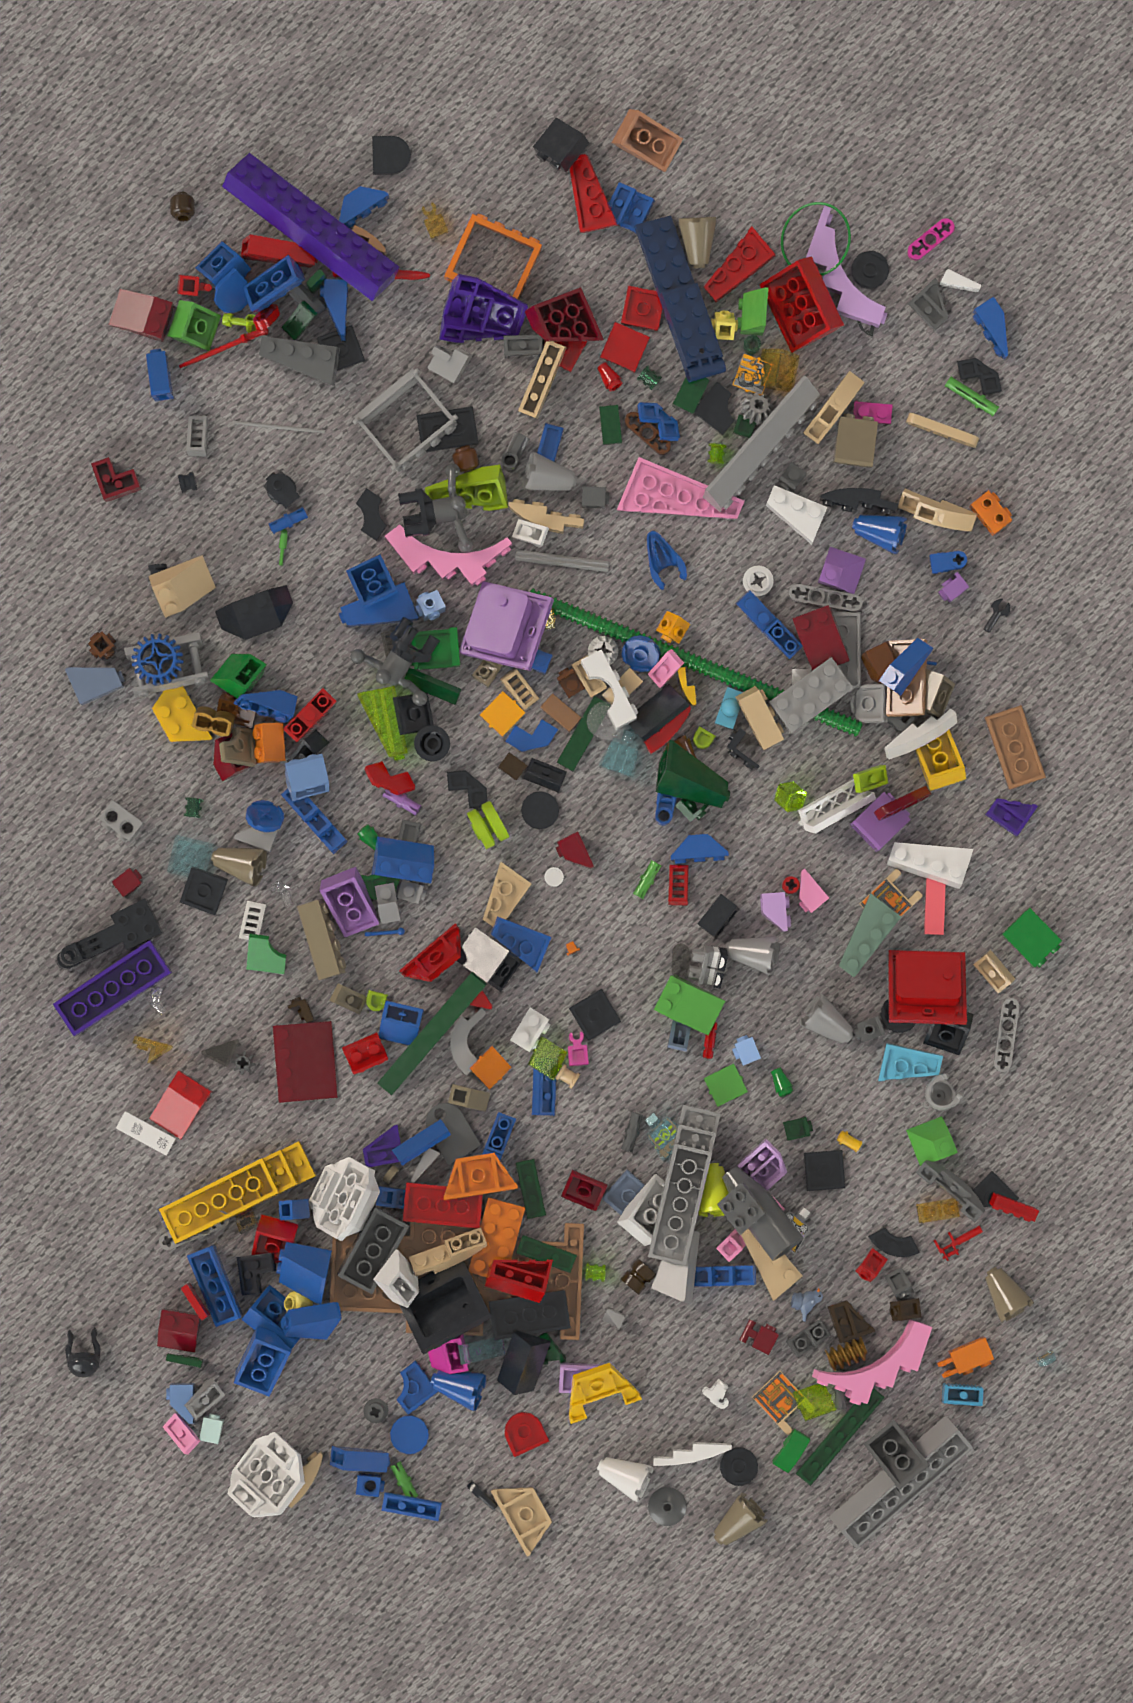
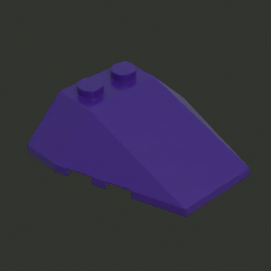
M458 274L452 280L444 306L439 340L464 343V340L476 339V342L482 341L483 338L494 337V340H502L504 336L519 335L528 304L477 277Z

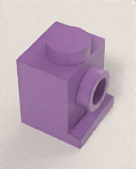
M958 572L953 575L955 579L949 578L942 584L944 588L938 592L940 597L944 601L948 600L949 603L969 588Z

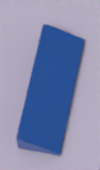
M534 1057L532 1115L555 1116L557 1058Z
M385 1492L381 1511L439 1521L442 1503Z

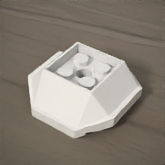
M350 1157L340 1160L335 1164L325 1166L309 1199L316 1227L340 1241H343L349 1235L362 1231L380 1193L374 1177L375 1170Z
M276 1432L256 1439L232 1470L230 1487L227 1494L252 1517L281 1515L305 1484L301 1454Z

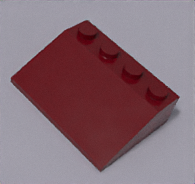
M332 1021L273 1026L279 1103L338 1098Z

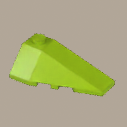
M500 464L481 467L456 477L457 496L465 499L466 508L472 509V505L483 506V510L487 511L508 508L506 482ZM448 479L425 487V493L432 500L449 497Z

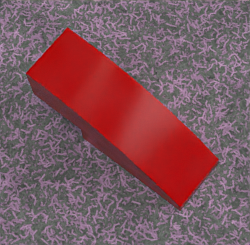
M690 705L661 728L659 732L645 742L643 741L650 755L662 748L679 731L691 711Z

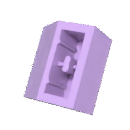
M785 892L761 894V914L781 932L788 931V927H791L790 915L786 914V908L790 907L789 896H785Z

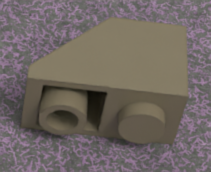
M452 1084L448 1103L486 1112L490 1093Z

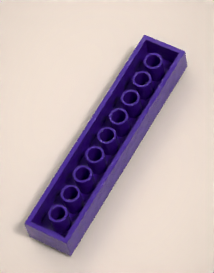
M251 153L247 154L228 171L222 185L224 189L371 301L394 281L400 268L397 264Z

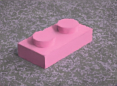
M671 649L651 669L648 675L661 688L681 668L684 662Z
M174 1413L163 1426L184 1454L188 1455L200 1442V1439L178 1413Z

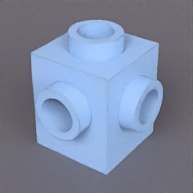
M438 590L431 593L424 592L416 599L417 606H415V610L419 617H423L424 621L428 619L430 621L435 620L441 613L445 612L446 606Z

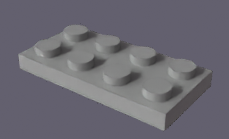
M831 657L772 699L769 704L790 733H793L854 688Z

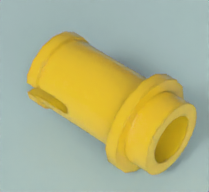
M842 1130L837 1137L840 1145L844 1144L855 1152L862 1145V1141L849 1135L848 1131L844 1132Z

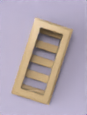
M513 668L500 678V681L523 710H526L539 700V697L517 668ZM516 675L517 679L509 684L507 681ZM521 681L522 685L514 690L512 687ZM524 688L527 689L522 695H517ZM531 694L532 697L523 703L522 699Z

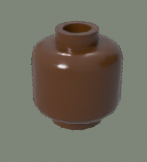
M470 445L456 448L452 455L453 462L459 466L460 472L467 473L475 470L474 468L480 464L476 449L470 448Z

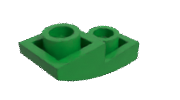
M794 1429L783 1442V1448L773 1458V1465L789 1473L805 1451L810 1438Z

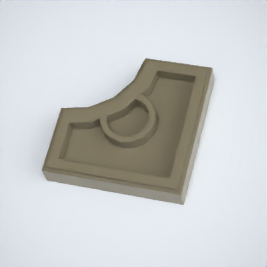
M235 727L230 741H224L219 744L221 762L254 767L257 765L254 756L255 748L252 729Z

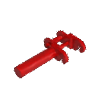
M977 1226L955 1239L948 1232L952 1242L944 1248H940L936 1240H933L939 1253H943L944 1256L942 1258L949 1261L948 1258L952 1255H959L958 1252L960 1250L959 1248L956 1249V1245L970 1240L983 1231L980 1226ZM952 1246L954 1250L946 1254L944 1250Z

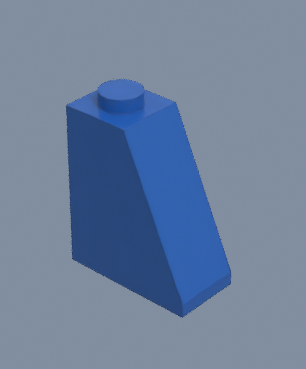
M161 349L150 350V353L146 354L151 396L155 402L174 399L167 354Z
M339 1302L289 1309L281 1319L284 1337L327 1340L342 1319Z
M332 1446L330 1465L346 1471L387 1472V1467L390 1465L389 1453L381 1450Z

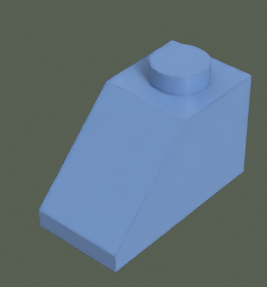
M171 1383L170 1388L166 1390V1399L170 1400V1405L189 1424H193L195 1419L184 1405L195 1394V1383Z

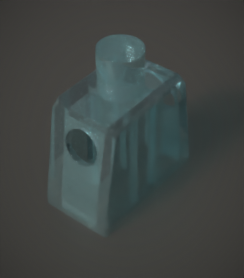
M624 730L621 740L613 738L599 763V767L633 778L639 746L632 744L635 733Z

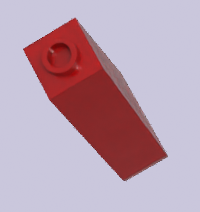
M252 234L242 240L240 257L245 260L278 263L289 255L299 266L309 268L318 262L315 257L295 242Z

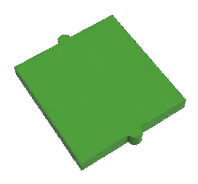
M734 1064L704 1078L710 1090L709 1094H712L717 1107L748 1092L742 1081L743 1077L739 1075Z

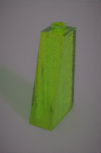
M395 686L357 693L389 758H393L394 761L405 759V755L409 754L405 735L399 734L393 697H397Z

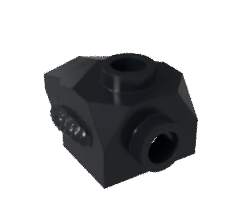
M282 471L277 474L273 472L266 478L267 482L263 487L274 503L282 504L287 509L300 498L296 492L295 482Z

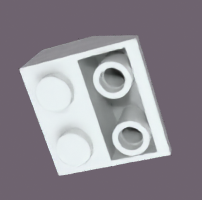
M396 1249L373 1280L392 1302L408 1308L419 1293L418 1276L415 1277L411 1264Z

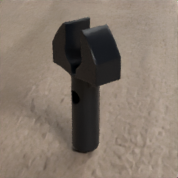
M998 599L992 603L991 608H993L994 613L985 625L984 631L990 633L1000 616H1008L1010 613L1009 603L1000 612L998 611V606L1003 599Z
M474 1481L467 1485L468 1489L492 1510L497 1508V1503L484 1493Z

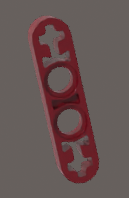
M923 786L881 806L874 812V815L878 821L884 820L920 803L932 793L927 786Z

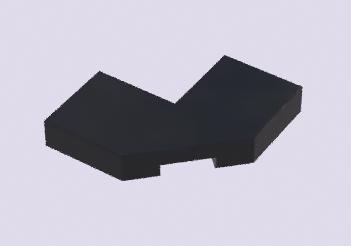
M977 358L957 361L960 381L979 377L983 395L1002 392L999 374L994 369H991Z
M466 770L447 772L448 791L468 790L469 809L481 808L482 804L488 802L487 788Z

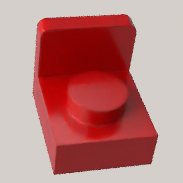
M872 1248L855 1272L863 1280L871 1282L877 1277L888 1259Z

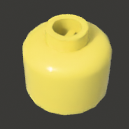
M295 1291L290 1292L284 1300L286 1311L313 1306V1301Z

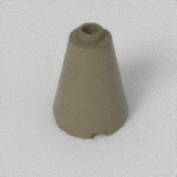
M716 217L679 218L678 223L690 265H693V268H705V264H709L717 222Z
M218 848L213 852L211 861L215 867L251 886H257L263 878V875H260L261 870L266 868L267 852L261 848Z
M994 1267L987 1272L988 1276L985 1279L1001 1323L1024 1312V1307L1027 1305L1031 1307L1034 1304L1026 1292L1002 1268L997 1269V1267Z
M741 1493L738 1495L714 1530V1538L720 1545H729L767 1523L768 1520L763 1519L765 1516L763 1510L752 1498L748 1501L745 1498L747 1494Z

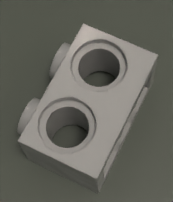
M114 800L110 802L99 817L102 821L101 825L109 831L111 828L117 832L116 836L123 842H126V840L132 842L145 824ZM111 812L118 814L115 822H110L108 819V815ZM127 823L133 825V831L129 834H126L123 830L124 825Z

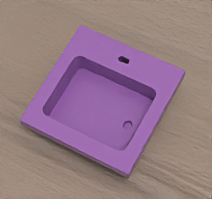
M483 581L459 653L531 671L554 599Z

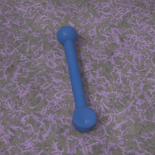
M399 928L398 930L365 932V936L403 935L405 930L404 928Z

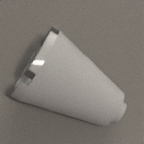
M532 452L525 467V470H527L526 477L523 476V489L570 491L572 487L575 488L577 477L573 471L538 453Z
M779 938L731 939L726 944L728 958L767 975H773L775 969H772V966L777 964L780 943H777Z
M820 994V998L816 996L804 1010V1013H806L804 1019L800 1017L799 1024L803 1028L841 1044L844 1042L848 1043L853 1037V1028L823 994Z

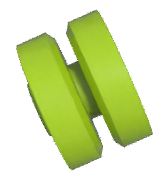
M491 801L481 805L485 815L483 818L476 809L466 813L472 823L473 831L478 840L481 839L486 850L495 846L492 833H495L501 842L510 837Z

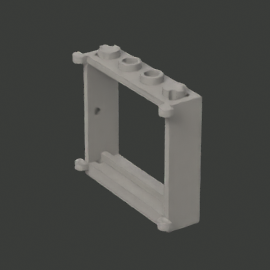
M412 368L354 416L355 419L352 421L355 425L358 423L390 461L392 471L395 469L398 472L407 470L412 465L411 462L413 460L422 458L429 447H435L441 442L440 438L445 434H451L456 429L457 415L452 416L419 377L418 373L420 371L418 368L415 370ZM416 383H419L447 416L449 421L396 463L365 425Z

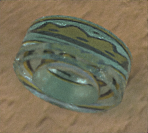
M1049 1351L1036 1358L1040 1367L1049 1365L1056 1360L1053 1351Z

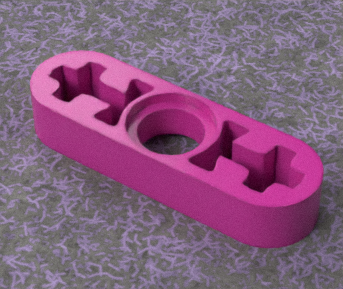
M948 218L941 219L908 247V257L914 261L922 259L953 233V221ZM941 224H949V232L944 230L940 234L942 236V238L940 239L939 234L937 232L941 230ZM927 235H934L936 243L933 245L927 244L925 237ZM919 241H922L924 247L920 250V255H912V248H919L921 246Z

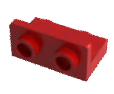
M377 1032L342 1047L354 1075L388 1060L386 1050Z

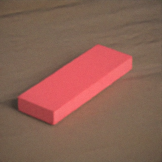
M926 878L924 934L944 935L946 884Z

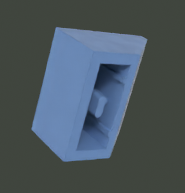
M312 754L307 758L294 759L285 763L286 784L292 801L329 792V780L322 754Z

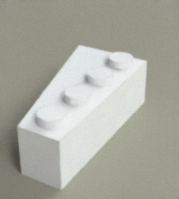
M894 842L887 865L960 889L973 849Z

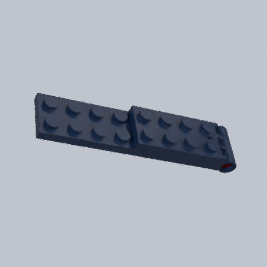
M671 215L636 224L634 228L688 382L725 373L726 365L722 358L723 355L699 286L692 277Z

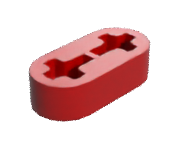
M271 304L268 308L258 312L253 318L257 330L270 327L280 316L277 304Z

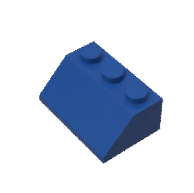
M289 255L243 287L252 312H260L268 308L273 302L285 296L287 292L299 286L305 280L302 269Z
M377 837L371 875L431 884L434 869V845Z
M269 1284L241 1320L254 1330L259 1326L275 1332L292 1350L300 1338L284 1337L281 1319L287 1313L284 1307L286 1297Z
M257 1326L236 1369L234 1383L270 1397L290 1356L291 1349L275 1332Z

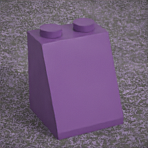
M883 792L850 824L875 852L879 851L911 820L908 817L910 815L909 812L905 809L884 820L878 821L874 812L881 806L895 800L890 793L886 794Z

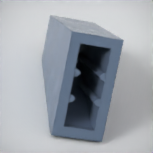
M68 667L65 669L81 705L124 687V676L121 671L117 672L115 668Z

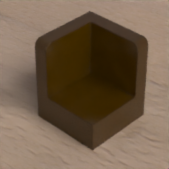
M509 752L498 766V769L514 780H518L528 765Z

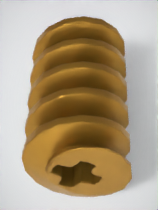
M859 1337V1343L852 1339V1346L848 1342H845L844 1348L838 1344L837 1351L830 1347V1353H828L825 1349L829 1364L834 1371H837V1365L843 1369L844 1362L851 1366L852 1359L856 1364L859 1363V1357L866 1361L867 1351L862 1337Z

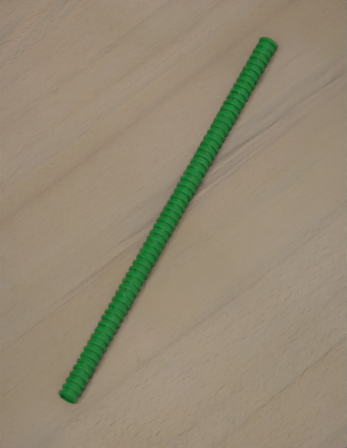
M534 588L530 590L531 593L546 596V593L541 594V591L538 590L537 592ZM556 597L553 598L554 602L550 614L552 612L555 616L558 614L560 618L565 617V620L570 619L572 623L575 621L577 625L582 624V627L587 626L588 629L597 630L600 634L604 633L605 636L610 635V638L615 637V640L620 639L622 643L633 636L641 635L648 637L658 645L660 658L672 649L684 662L682 667L686 666L689 670L691 668L693 672L699 671L698 674L703 673L704 676L708 675L711 679L713 677L716 681L721 680V683L731 684L733 688L736 686L738 690L743 689V692L756 686L759 691H764L767 697L766 701H771L785 691L784 689L779 690V687L774 688L773 685L769 686L768 683L764 684L761 680L756 681V678L751 679V676L746 677V674L743 673L742 675L739 671L734 672V669L729 670V667L724 668L722 664L719 666L717 662L714 664L712 660L707 661V658L702 659L700 655L697 657L695 653L692 655L690 651L685 652V649L675 648L673 644L670 646L668 642L662 643V640L653 639L650 635L640 634V631L635 632V629L630 630L628 626L625 628L623 624L613 623L611 619L608 621L606 617L603 619L601 615L591 614L589 610L586 612L584 608L581 610L579 606L574 607V604L569 605L568 602L564 603L561 599L559 601ZM828 707L814 717L815 721L819 720L822 724L824 722L827 726L832 725V728L837 727V730L842 729L844 733L847 731L849 735L852 733L854 737L858 736L862 727L861 721L858 722L855 718L853 720L850 716L845 717V714L840 715V712L835 713L833 709L830 711Z

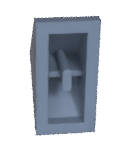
M673 1020L667 1048L687 1052L691 1027Z

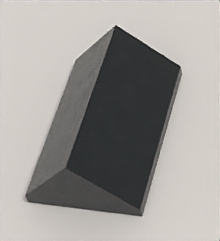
M514 1330L497 1381L513 1395L534 1391L551 1341Z

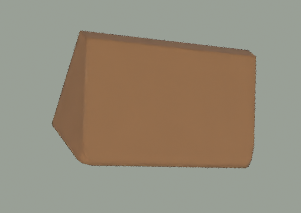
M551 694L540 707L569 733L582 718L554 694Z

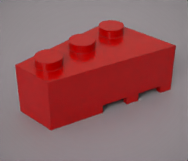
M493 1260L488 1269L484 1286L540 1303L546 1292L553 1260Z

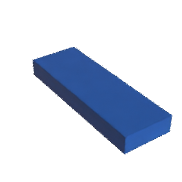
M440 1119L392 1149V1151L403 1166L451 1134Z

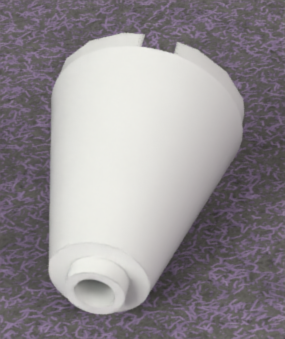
M606 1457L605 1460L601 1459L597 1470H599L601 1477L633 1501L639 1502V1498L643 1497L650 1481V1478L647 1476L649 1472H653V1467Z

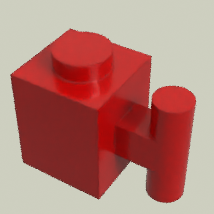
M179 274L177 294L198 296V290L211 291L212 286L208 283H200V277Z

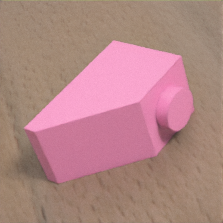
M803 869L800 874L798 899L801 902L799 906L804 912L809 911L812 913L827 901L829 897L811 875Z

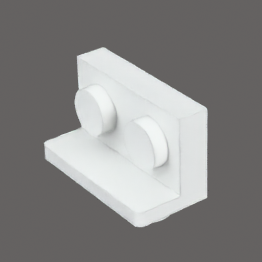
M529 1008L510 1041L528 1052L531 1049L535 1051L541 1042L538 1040L540 1034H546L551 1025L548 1023L550 1019Z

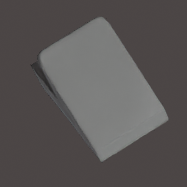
M394 883L375 886L381 923L401 921Z

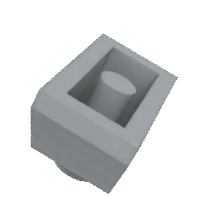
M251 827L236 834L234 839L271 852L279 831L261 832Z

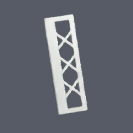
M853 779L798 810L805 831L816 834L876 800L874 792L866 791L856 793L855 795L851 792L855 785ZM841 792L846 793L842 802H836L838 794ZM829 801L828 810L821 811L823 803ZM811 809L815 810L813 818L808 821L806 812Z

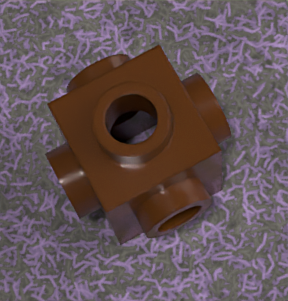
M101 631L100 633H95L90 638L91 641L88 645L91 649L89 651L96 659L100 657L102 660L105 658L108 660L116 653L114 651L117 648L114 644L116 640L110 633L106 635ZM102 643L107 644V647L104 650H101L100 648Z

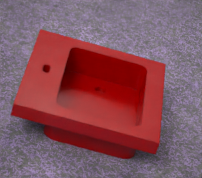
M889 950V1023L966 1025L965 952Z

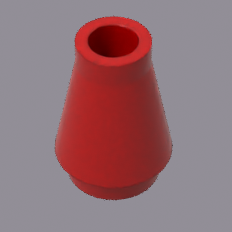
M607 362L598 366L597 370L601 375L605 388L609 389L610 392L617 390L623 384L622 378Z

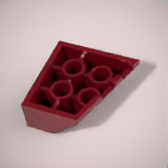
M581 287L533 305L525 311L531 328L547 342L604 340Z

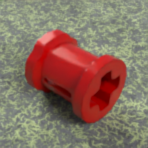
M793 876L785 878L782 882V889L788 894L797 892L800 887L799 880ZM793 880V884H796V887L790 891L786 883Z

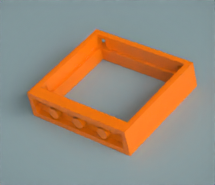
M472 214L447 268L444 279L452 282L458 275L453 271L476 223L534 249L513 294V297L519 300L542 250V245L539 244L540 241L533 237H529V239L523 237V234L518 230L512 229L510 231L505 229V225L495 221L492 223L487 221L488 218L484 215L477 214L476 216Z

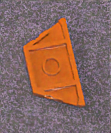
M495 1153L458 1158L455 1160L444 1200L518 1189V1185L511 1178Z

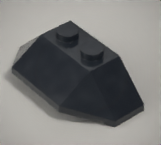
M287 585L232 602L215 611L223 631L248 640L282 627L293 605V601Z

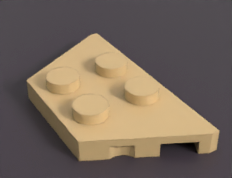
M533 1487L492 1489V1495L526 1556H529L552 1523L550 1516Z

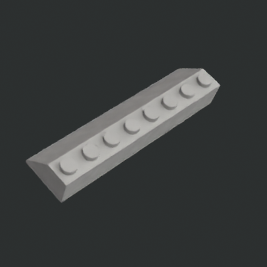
M805 375L705 489L703 498L719 512L723 508L727 510L734 502L732 498L736 494L739 496L746 488L744 484L748 479L752 481L758 474L756 470L760 466L764 467L771 459L768 456L773 451L776 453L783 445L781 441L785 437L788 439L794 433L793 427L797 423L801 424L807 417L806 412L809 409L814 410L819 404L818 398L820 394Z
M947 1416L939 1420L936 1425L914 1443L929 1463V1467L900 1490L887 1473L882 1470L829 1516L856 1549L973 1449L971 1444Z

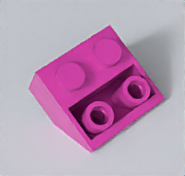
M464 1334L428 1352L432 1368L448 1374L469 1371L470 1359Z

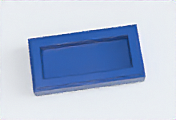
M545 423L537 453L555 462L564 428Z

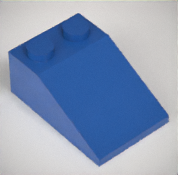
M381 554L346 570L363 609L398 593Z

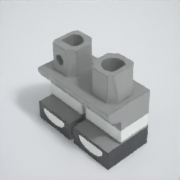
M704 945L703 949H693L691 960L700 962L699 967L689 965L688 978L697 980L699 985L705 983L713 985V988L721 989L728 959L727 948Z

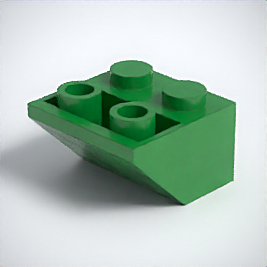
M231 654L210 681L238 698L242 694H249L262 678L267 664L252 654Z

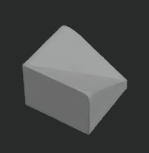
M609 1307L602 1320L620 1329L625 1315Z

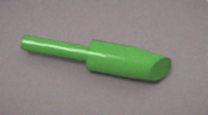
M285 529L281 531L279 548H281L280 566H283L284 549L287 547L288 532Z

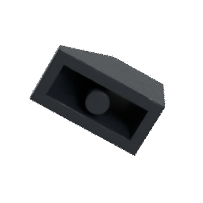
M315 730L301 742L287 762L294 759L307 758L312 754H321L330 742Z

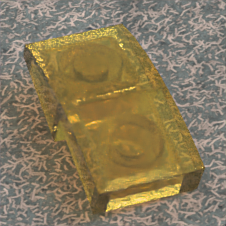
M954 1198L916 1204L919 1223L960 1217L958 1202Z

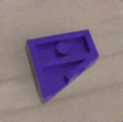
M997 798L985 815L1017 837L1038 806L1036 804L1029 805Z
M394 1125L363 1148L366 1166L375 1167L399 1162L392 1149L401 1144L398 1125Z

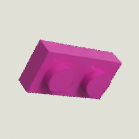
M854 401L853 415H855V419H863V416L874 417V421L880 424H891L892 405Z

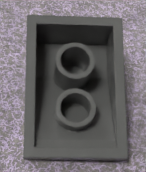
M894 1420L864 1443L865 1447L899 1490L930 1466L910 1438Z

